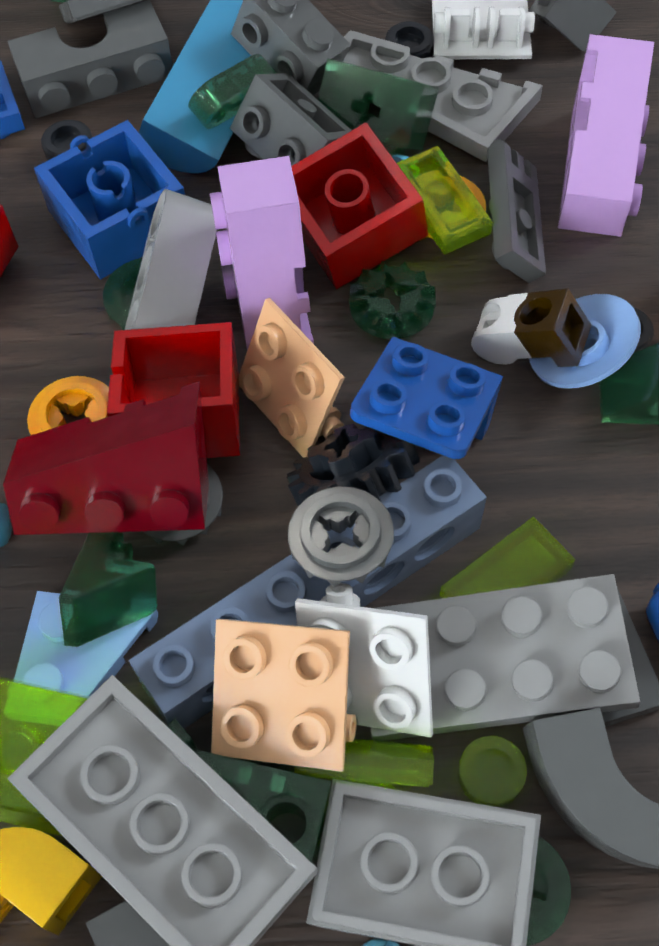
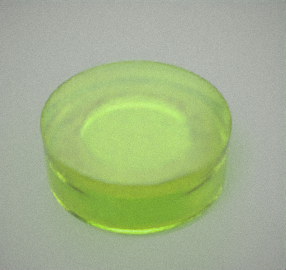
M484 736L471 742L464 750L458 765V780L465 795L476 804L502 807L512 802L522 790L527 776V766L521 751L509 740L498 736Z

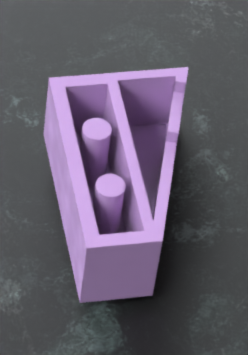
M589 35L572 110L558 222L559 229L621 237L627 217L637 216L643 185L636 184L635 178L641 175L646 153V144L640 142L641 137L645 134L649 116V105H646L654 42Z
M289 156L217 166L221 192L210 193L215 229H227L216 231L227 300L238 299L247 351L265 299L271 298L314 344L307 312H311L308 292H304L303 267H306L300 205Z

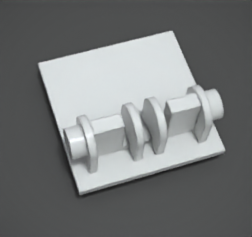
M432 0L434 55L455 60L532 59L530 33L534 31L535 15L534 12H528L527 0Z
M339 583L336 587L333 585L326 588V596L320 601L297 598L295 601L297 626L350 631L347 714L356 715L357 725L431 738L433 735L428 616L360 607V598L353 593L352 586L345 583Z

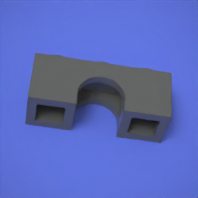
M150 0L103 13L107 35L102 41L91 47L75 48L66 45L60 39L55 27L7 41L34 118L167 78L173 67L169 41Z

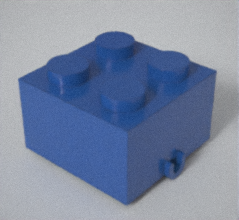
M128 120L91 139L85 135L77 136L72 140L69 150L34 167L48 211L100 280L143 257L154 210L162 191L168 189L185 195L184 187ZM81 143H85L87 148L81 152L78 146Z

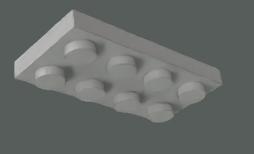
M614 574L374 608L428 616L433 734L526 723L601 708L602 713L639 708L641 701ZM371 727L372 738L375 742L419 736Z
M113 675L7 778L170 946H254L318 873L317 867Z

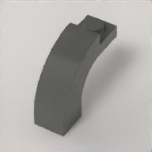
M601 708L533 720L523 728L535 776L549 803L562 820L576 834L602 852L637 866L659 869V804L639 793L622 775L611 751Z

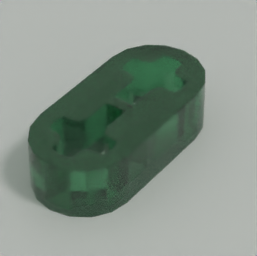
M261 54L252 55L206 81L192 95L188 108L206 129L214 128L237 114L255 74L277 73Z

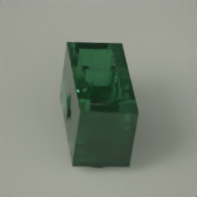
M327 58L318 101L351 130L367 123L389 154L404 155L406 149L423 150L439 87ZM370 103L381 107L379 117L368 113Z

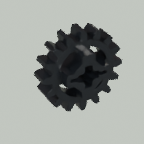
M353 423L335 429L334 434L328 435L327 440L322 444L310 446L307 449L308 457L295 460L293 464L296 470L288 473L286 477L290 483L288 487L297 506L314 493L332 487L361 489L370 493L381 502L380 496L383 493L398 492L402 489L399 483L400 479L410 478L415 475L416 472L413 465L420 462V457L414 444L367 426L363 429H358Z

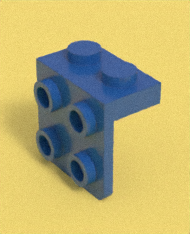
M392 337L351 403L350 417L354 422L443 456L461 459L466 456L474 438L483 440L490 425L503 376L426 349L418 344Z

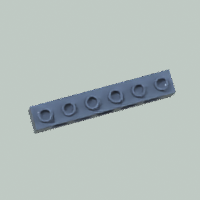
M441 456L416 472L413 477L401 482L402 489L400 491L386 492L380 496L382 504L386 507L392 518L394 527V545H392L387 556L384 568L377 567L369 573L363 583L355 579L340 582L352 586L353 593L360 598V607H365L480 529L487 497L454 459ZM355 523L351 528L347 527L341 533L335 532L332 529L330 531L327 530L330 538V547L327 553L331 548L335 549L341 543L348 544L351 547L353 545L358 547L353 542L352 530ZM289 555L129 659L141 685L169 728L177 734L213 710L216 619L297 626L295 608L297 598L320 601L326 596V588L332 584L316 576L309 579L304 569L296 560H293L292 555Z

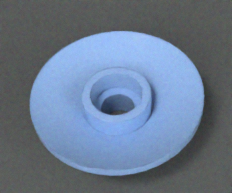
M593 294L577 298V303L591 323V329L579 366L557 367L551 357L529 358L530 364L537 376L551 386L572 389L600 382L619 370L634 353L641 335L639 317L630 303L610 294Z

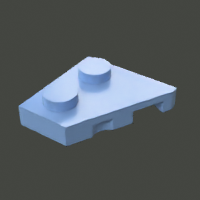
M37 591L5 713L13 720L61 726L111 675L115 677L126 663L123 658L145 629L150 632L155 626L158 619V611L155 605Z

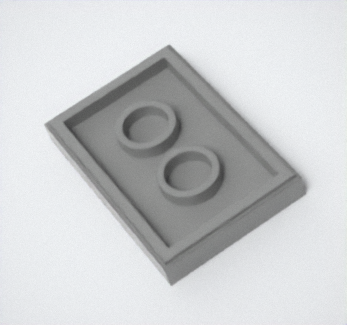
M333 779L317 862L318 873L314 878L306 923L311 926L413 946H526L541 815Z

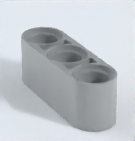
M168 189L162 191L152 217L125 330L195 325L217 231L215 229L211 204Z

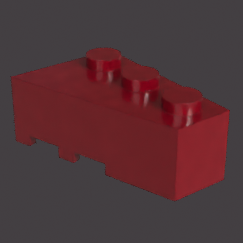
M200 381L181 387L180 394L146 404L144 399L127 404L125 405L124 412L94 422L89 417L18 439L3 482L14 535L205 530L209 480Z

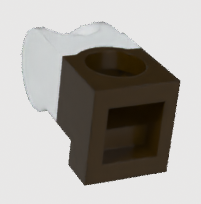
M569 288L508 295V297L491 299L485 304L478 327L474 332L471 346L480 357L495 364L506 365L514 363L517 359L551 357L557 367L579 366L591 329V323Z

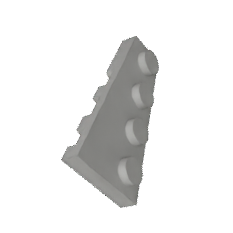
M352 30L344 36L351 44V47L334 78L335 82L484 162L488 160L490 145L498 139L506 140L540 101L543 85L530 81H525L523 87L501 81L502 73L485 68L481 69L479 75L453 67V59L436 54L433 58L412 56L408 46Z

